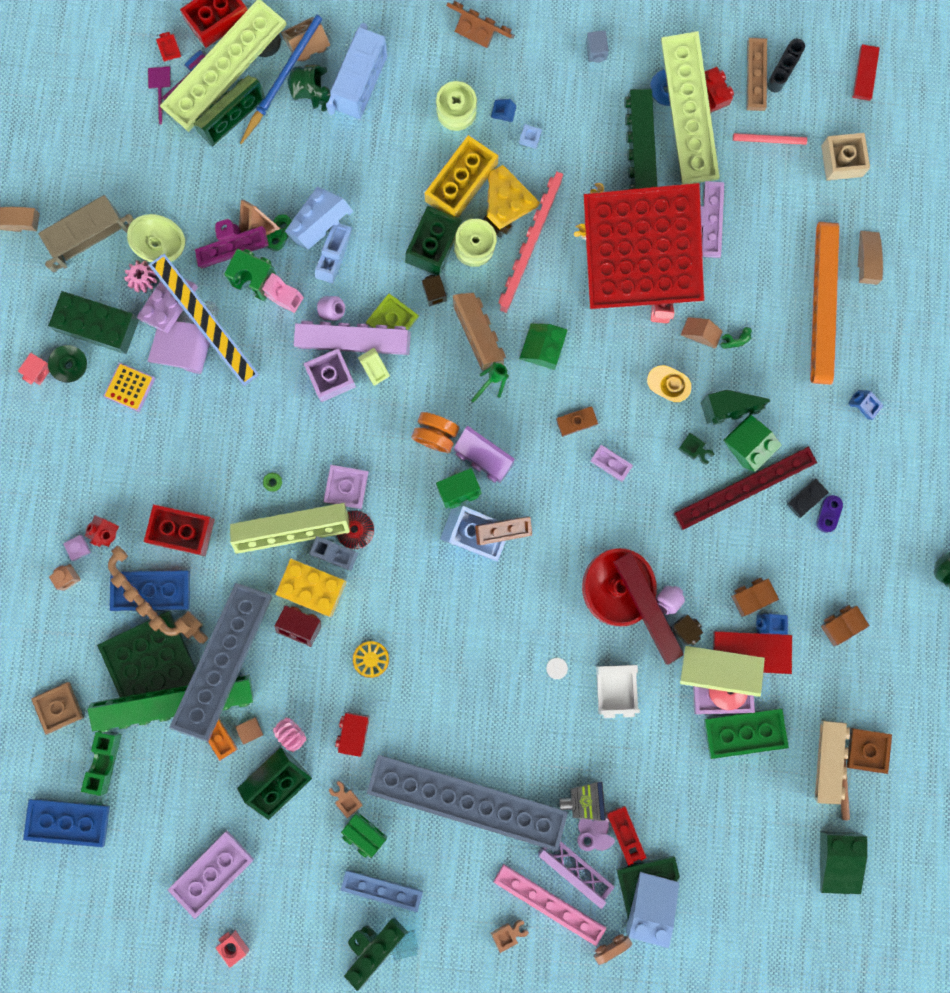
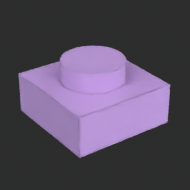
M83 535L63 543L71 561L91 553Z

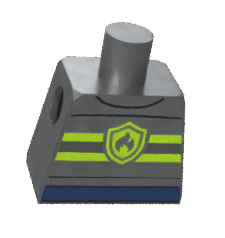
M603 782L570 789L571 797L559 798L560 810H572L573 818L606 821Z

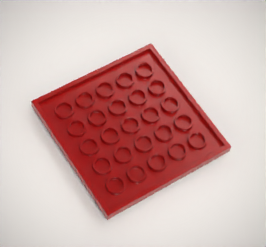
M700 183L584 194L590 309L705 301Z

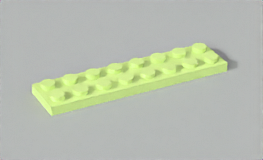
M257 0L167 97L160 107L189 132L194 127L196 119L204 115L210 106L217 102L287 25L286 21L263 1Z
M699 31L662 37L661 45L681 183L693 184L719 180L720 176Z

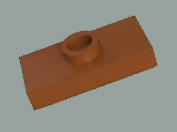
M592 406L556 418L562 437L598 425Z

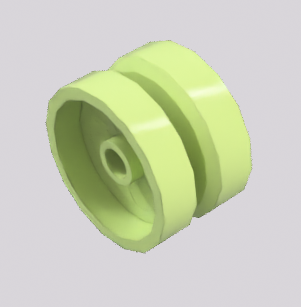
M453 81L446 83L438 91L436 97L437 117L440 123L447 129L454 131L464 130L474 122L477 112V98L471 86L464 82Z
M470 219L463 222L458 227L454 241V252L457 258L463 264L470 267H479L486 264L492 258L497 243L494 228L487 221L481 219Z

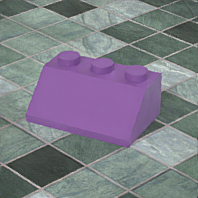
M469 426L465 428L454 447L455 455L463 461L467 459L472 463L470 465L478 472L484 471L487 474L486 477L494 483L496 481L501 483L514 465L515 459Z

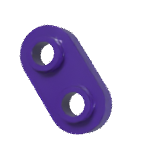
M831 495L823 500L816 520V526L821 532L828 533L836 529L843 509V502L840 497ZM832 501L836 503V508L831 506ZM826 519L830 521V526L825 524Z

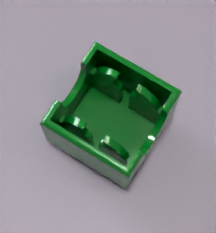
M237 249L224 275L231 286L241 290L246 282L251 281L249 287L255 292V297L265 301L267 298L263 290L265 281L272 273L276 275L275 268L271 265L272 262L265 257L260 259L255 257V254L248 249L243 251Z

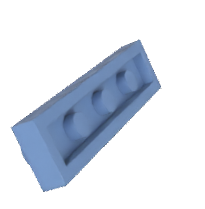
M348 869L345 872L340 890L414 912H418L423 890Z

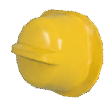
M666 365L654 367L647 377L648 386L653 392L673 402L685 400L692 390L691 382L686 375Z

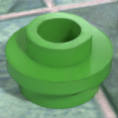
M268 473L263 479V486L266 490L275 492L281 488L282 478L277 473ZM272 479L276 480V484L274 486L270 485V481Z

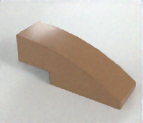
M0 207V230L21 232L22 230L37 231L40 213L35 208Z
M860 231L857 266L860 268L859 283L878 285L882 281L883 253L879 232Z

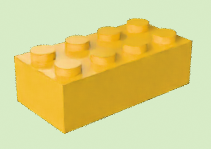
M468 135L425 191V202L437 210L459 218L488 179L490 171L497 167L498 155Z

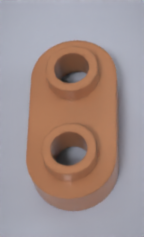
M620 934L612 940L611 944L607 946L604 944L598 947L594 955L598 965L608 962L632 946V942L628 935L623 936V934Z

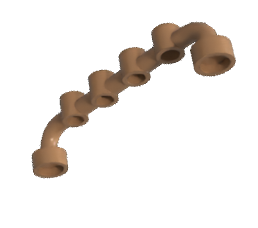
M117 545L111 550L113 555L108 562V569L113 576L110 579L117 588L122 586L126 590L123 596L129 602L134 600L139 605L135 609L142 617L147 614L151 619L148 624L154 631L160 629L161 632L169 636H175L181 632L186 634L191 627L182 617L174 622L176 627L169 628L165 621L156 614L152 606L142 598L138 590L117 569V561L123 562L128 557L127 553Z

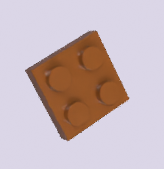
M851 728L847 768L888 774L892 734Z

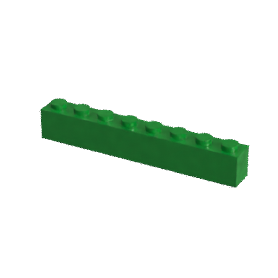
M250 674L237 676L222 711L230 709L231 706L245 707L253 703L254 695ZM188 685L92 702L87 709L92 732L98 731L103 733L116 727L125 729L132 724L138 723L139 725H146L154 720H159L160 722L168 721L171 717H174Z

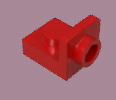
M170 32L159 34L160 38L156 39L163 62L182 57L175 35H170Z

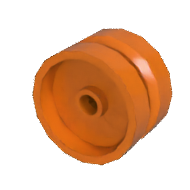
M421 412L417 421L421 427L414 428L411 439L428 448L450 453L453 442L449 438H455L460 427L438 415Z

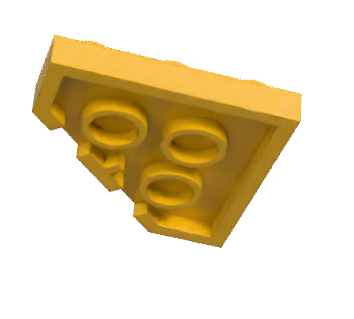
M504 165L490 171L488 176L487 217L499 229L539 206L540 202Z

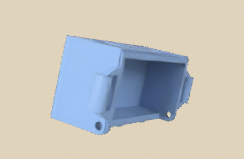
M362 23L357 29L330 91L331 96L329 102L326 103L327 111L330 115H333L335 110L360 119L388 57L385 37L368 31L365 23Z

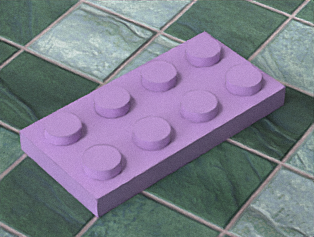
M226 831L168 891L196 919L245 870L254 858Z

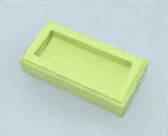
M375 348L358 357L374 386L390 377Z

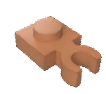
M338 781L337 784L340 787V791L336 792L331 787L329 792L332 796L339 798L335 804L345 817L348 818L363 804L351 789L346 793L344 784Z
M523 920L516 921L512 928L507 923L491 932V936L500 953L518 944L516 937H525L529 934L526 929L519 932V927L524 924Z

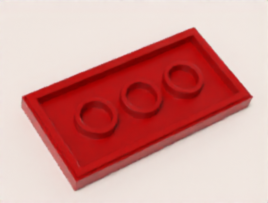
M714 631L713 650L765 658L763 673L792 674V635Z

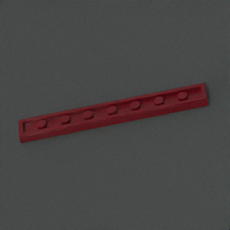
M808 446L675 512L674 516L681 530H684L817 464V461Z

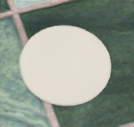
M553 658L548 662L546 670L551 678L561 679L567 674L568 666L563 659Z

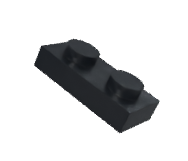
M814 479L792 498L787 505L798 518H801L829 492L817 479Z

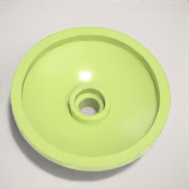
M155 214L142 215L134 219L128 227L127 240L129 246L144 260L153 262L165 254L170 262H172L184 250L185 237L182 230L177 224L166 217Z

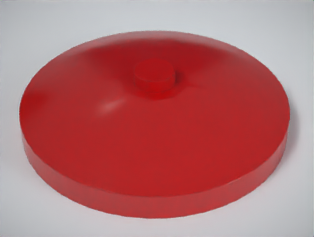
M610 549L598 554L589 563L583 576L582 593L585 604L594 617L607 625L629 626L642 620L613 561L626 553H632L652 594L656 598V579L651 566L641 555L629 549Z

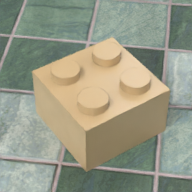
M865 133L828 136L821 145L826 181L863 177L870 169Z

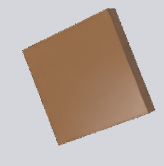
M70 682L31 698L45 735L84 718Z

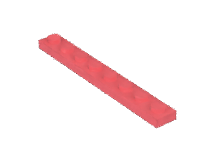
M556 172L555 176L549 179L547 185L549 191L542 196L540 204H542L541 210L537 209L533 218L536 222L533 227H529L526 235L528 241L522 244L519 252L522 254L520 260L516 259L512 270L515 271L513 277L509 276L505 287L508 289L505 294L502 293L498 304H501L500 311L508 312L563 179V174L560 172Z

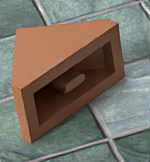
M688 317L681 336L716 349L723 331L710 319Z

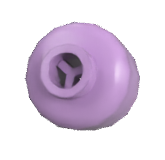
M325 296L319 300L317 311L323 320L336 321L343 317L345 305L340 297Z
M665 586L657 595L656 601L662 613L668 615L675 614L684 604L685 598L683 591L679 587Z

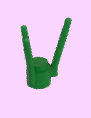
M493 362L489 368L480 373L481 377L489 373V379L471 399L472 403L478 399L491 382L497 383L501 381L497 395L498 398L501 397L506 380L509 378L507 368L503 364Z

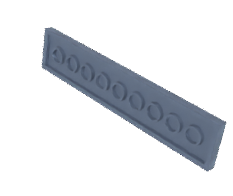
M382 755L377 757L366 793L557 852L568 811Z

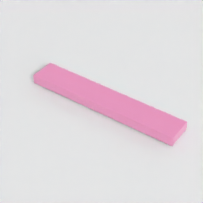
M505 864L502 865L493 881L498 886L595 946L598 945L606 930V927Z

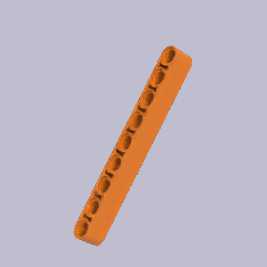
M818 222L816 227L810 380L813 384L831 385L834 380L839 223Z

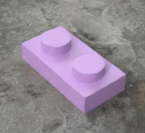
M600 445L590 461L621 482H623L633 466L603 445Z

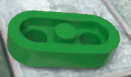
M284 214L276 216L273 220L280 229L266 235L269 245L267 247L272 251L281 250L289 237L285 230L292 221L290 217ZM282 224L287 225L285 228L280 227ZM274 240H278V241H279V242H278L277 244H275V245L272 244Z

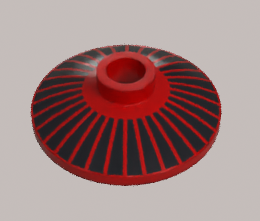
M348 512L350 533L339 534L337 538L347 548H363L373 538V522L363 512ZM353 526L358 527L356 533L351 532Z

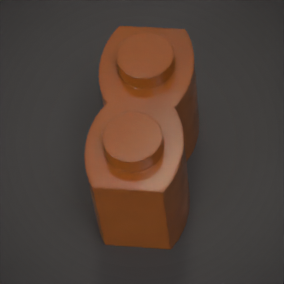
M762 577L751 582L753 586L746 589L744 585L734 590L736 594L731 597L741 617L779 600L769 578L765 580Z
M849 604L840 609L841 613L836 617L833 614L823 620L825 623L821 625V628L833 646H838L870 626L857 605L851 607Z

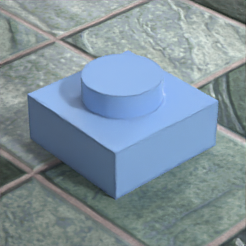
M525 124L519 144L537 149L542 129Z

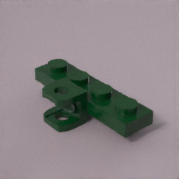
M395 917L387 923L378 935L371 927L365 925L361 930H357L348 940L350 948L359 958L344 977L356 991H359L407 935L408 931Z

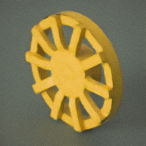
M367 641L360 644L353 654L354 668L360 675L367 678L380 676L389 665L387 649L375 641ZM371 644L377 645L374 652L371 651ZM368 645V652H366L362 647ZM381 647L384 652L377 655V651ZM361 650L364 656L357 655L358 651ZM385 655L386 661L379 660V657ZM356 658L363 659V662L356 664ZM378 662L385 664L383 669L378 666ZM365 664L366 666L361 671L358 667ZM374 666L380 671L379 673L374 674ZM368 667H370L371 675L365 674Z

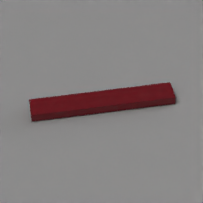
M628 552L613 561L665 664L669 665L682 657L684 654L632 553Z

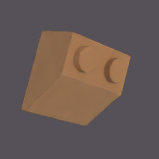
M314 17L281 32L291 53L294 52ZM321 23L297 61H306L310 58V55L316 52L322 53L327 49L326 47L330 46Z

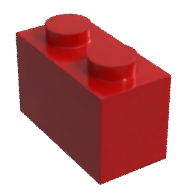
M346 712L345 716H341L339 728H342L341 736H337L335 747L338 748V753L358 757L363 755L370 716Z

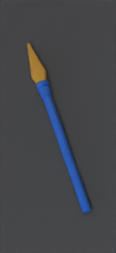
M316 14L266 97L256 108L257 111L252 116L240 144L246 140L259 124L262 116L266 115L271 101L321 23L322 18Z

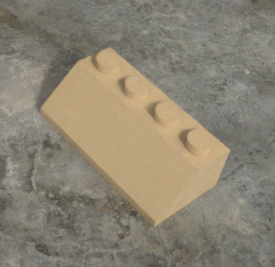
M821 720L815 787V800L817 803L841 804V799L845 800V788L842 787L843 779L846 780L847 768L844 767V759H848V747H845V740H849L850 728L846 727L847 723Z

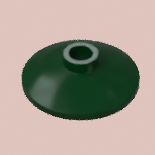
M63 345L56 348L50 354L48 369L51 375L58 381L65 383L74 382L80 379L86 372L87 359L79 348L72 345ZM72 363V367L66 368V364Z

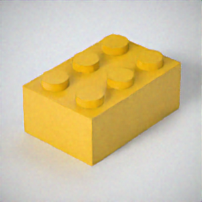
M290 558L275 595L332 617L347 581Z

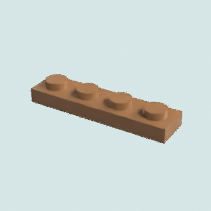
M749 38L747 41V110L765 111L767 108V39Z

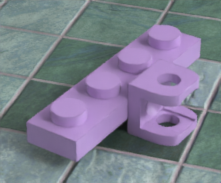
M705 181L703 206H701L703 257H721L724 182Z

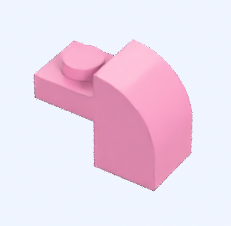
M273 273L265 281L263 287L264 295L277 305L295 313L304 299L302 294L297 289L286 285L278 275Z

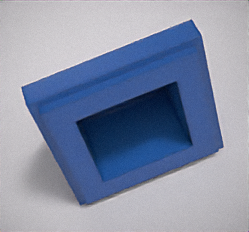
M511 99L495 100L491 117L513 122L516 104Z

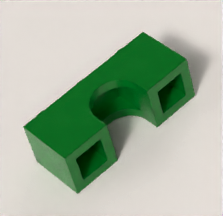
M109 731L103 733L95 732L91 752H94V758L90 769L85 772L81 792L97 796L108 793L122 734Z

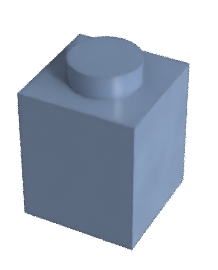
M606 30L587 33L586 47L589 62L600 63L607 60L609 49Z

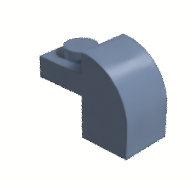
M316 536L309 554L352 571L359 553Z

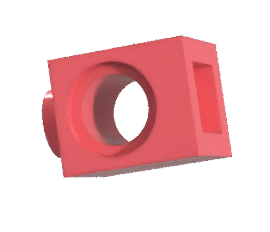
M30 353L18 372L23 374L22 379L31 385L33 382L41 385L49 373L48 363Z
M236 930L232 934L227 932L218 939L220 943L217 945L216 950L229 968L249 952V948ZM227 944H234L236 951L228 950Z

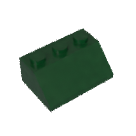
M280 747L237 790L245 804L269 820L312 780V777L291 754Z

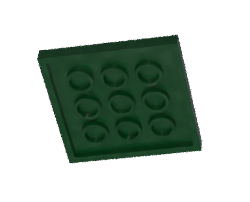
M171 611L159 615L169 628L176 627ZM149 620L97 645L119 697L189 685L196 667L180 633L175 636H169L161 632L160 629L154 631L148 624L151 621Z

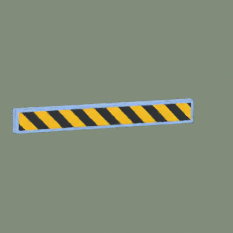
M163 254L148 264L241 384L245 387L259 376L258 372L167 256Z

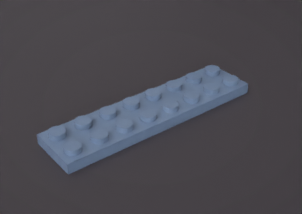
M235 583L169 726L171 730L207 743L209 742L272 600V595Z

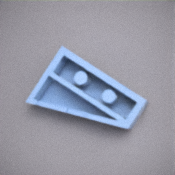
M316 187L285 232L296 244L309 250L326 235L325 232L334 225L336 227L340 223L338 220L345 214L350 215L353 210L343 198L320 187Z

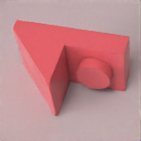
M673 303L652 305L651 322L669 323L670 319H673Z

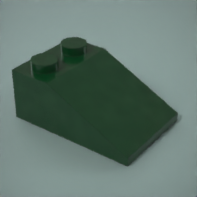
M427 206L406 250L405 263L434 275H440L448 259L462 219Z
M820 831L821 893L861 894L868 857L867 836L853 832Z

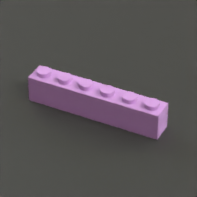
M301 321V324L295 323L294 347L332 351L339 348L340 351L365 353L375 348L377 353L409 355L411 332L403 326L387 329L385 325H376V328H368L367 324H357V327H350L348 323H338V326H332L330 322H320V325H315L312 321Z

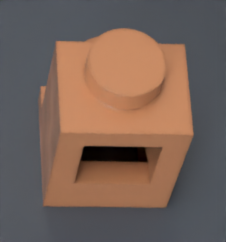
M71 564L57 567L53 570V574L49 576L55 588L62 591L67 590L81 580Z

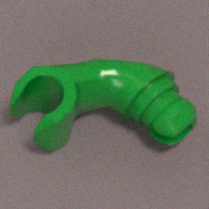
M744 327L738 339H733L730 334L723 335L721 338L726 340L727 343H720L721 348H738L748 343L752 339L751 328Z

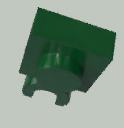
M691 433L688 434L678 448L693 460L698 456L704 465L709 463L705 459V454L711 457L715 455L712 450L703 449L706 443Z

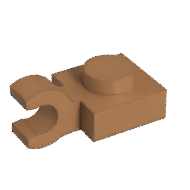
M188 611L182 618L190 625L191 629L186 634H182L188 639L194 636L200 644H204L209 638L200 630L203 624Z

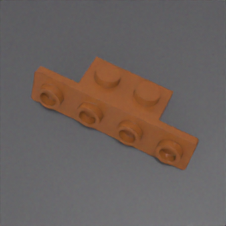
M453 1V3L447 2V7L461 13L454 32L485 48L489 47L495 31L514 39L515 35L511 33L512 29L504 25L501 28L496 26V21L488 17L483 19L479 17V12L473 9L467 11L463 9L464 5L457 1Z

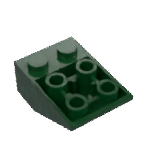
M723 390L708 394L702 400L701 406L707 424L713 422V425L725 422L724 420L728 418L736 420L742 418V415L747 413L751 415L758 414L766 408L765 406L770 403V399L731 390Z

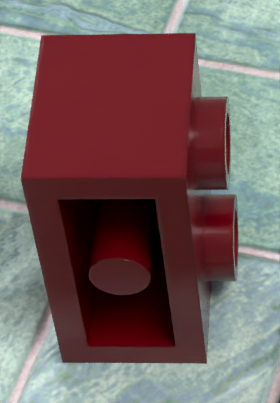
M284 606L274 626L276 633L312 647L321 629V620L314 614L307 615L302 613L297 607L291 606L290 608Z

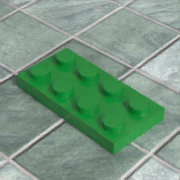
M782 708L704 719L710 759L789 748Z

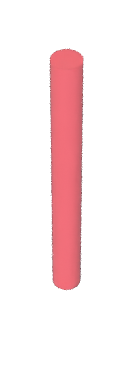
M733 133V141L807 144V137Z

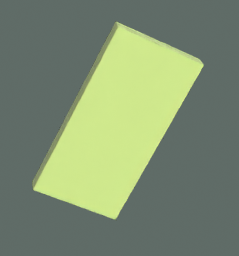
M685 646L680 684L760 697L765 658Z

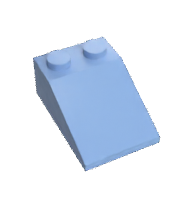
M461 505L451 509L440 538L442 541L497 562L505 544V541L477 545L475 525L496 522L498 520Z
M643 872L639 873L626 928L629 938L669 948L674 928L679 882Z

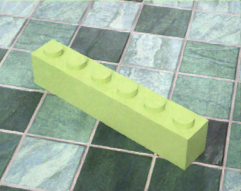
M345 503L230 524V543L235 553L238 554L316 539V536L323 538L350 533Z

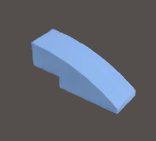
M338 224L336 227L332 226L315 269V278L334 283L349 242L352 227Z

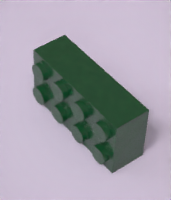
M61 291L48 326L55 332L127 354L139 319L133 313Z

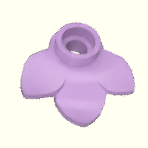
M607 818L606 821L594 820L592 822V820L587 819L579 821L578 828L580 834L577 842L582 850L591 851L595 848L603 851L614 844L615 840L607 835L609 820ZM584 838H591V844H584Z

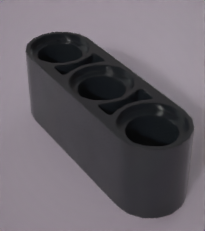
M801 39L791 40L767 83V87L771 92L776 93L783 89L803 54L805 43Z

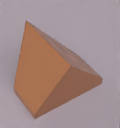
M241 200L239 220L241 233L260 226L265 228L266 235L280 229L256 206L246 200Z

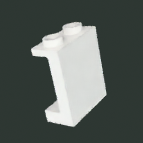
M637 665L596 666L598 714L603 715L604 718H615V714H623V717H635V713H640L637 697Z

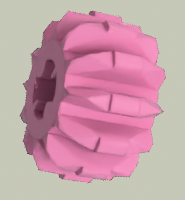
M136 260L134 266L129 264L131 269L125 270L128 276L124 278L128 282L130 289L134 288L138 293L141 289L146 293L148 287L153 289L151 284L157 283L156 274L149 267L147 261L140 263Z
M286 717L281 720L273 729L278 741L291 752L298 750L306 741L305 733L290 718Z

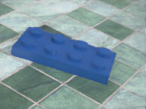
M190 571L121 572L128 582L138 590L142 598L152 606L153 610H189ZM111 580L110 611H136L135 608L139 605L134 600L129 602L123 596L126 590L122 586L117 588Z
M29 799L23 840L104 847L110 806Z

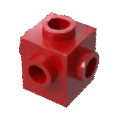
M95 515L92 522L86 528L85 536L91 539L89 543L101 547L103 544L109 547L115 540L119 526Z

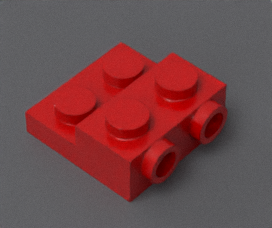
M716 66L705 71L710 113L730 105L734 92L731 86L727 87L725 83L726 76L723 70L719 71Z

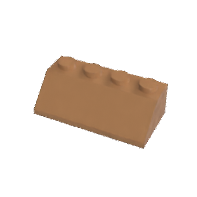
M474 293L453 295L454 310L482 372L489 368L493 362L504 365L505 353L502 347L499 348L496 343L498 338L495 331L491 332L489 325L491 323L488 315L483 314L481 310L483 304L480 298H476Z

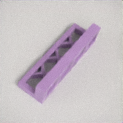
M561 841L559 845L560 854L552 855L547 851V848L542 847L538 852V856L602 909L606 904L605 899L614 889V885ZM572 856L575 858L576 867L567 868L564 865L563 857ZM588 869L591 873V880L583 881L580 879L579 870ZM603 882L608 888L602 895H599L595 891L594 883Z

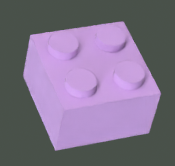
M339 348L304 363L321 402L356 387Z

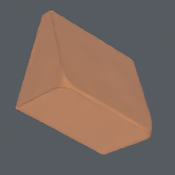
M256 717L236 726L243 745L263 736Z

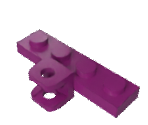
M230 219L219 221L215 224L216 237L219 241L195 249L198 267L203 269L232 259L237 249L242 251L248 249L252 252L267 247L269 245L265 228L260 226L241 233L239 226L233 224Z

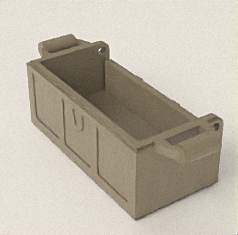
M105 195L99 197L38 233L53 257L51 260L46 261V267L52 272H57L61 268L66 269L68 266L61 255L67 261L121 230V227L127 233L128 227L134 218L130 214L121 218L116 208Z

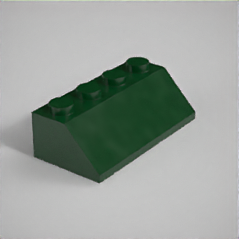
M249 75L244 79H240L231 91H227L221 100L212 104L204 115L196 119L194 126L197 132L212 147L250 114L265 98L260 81Z

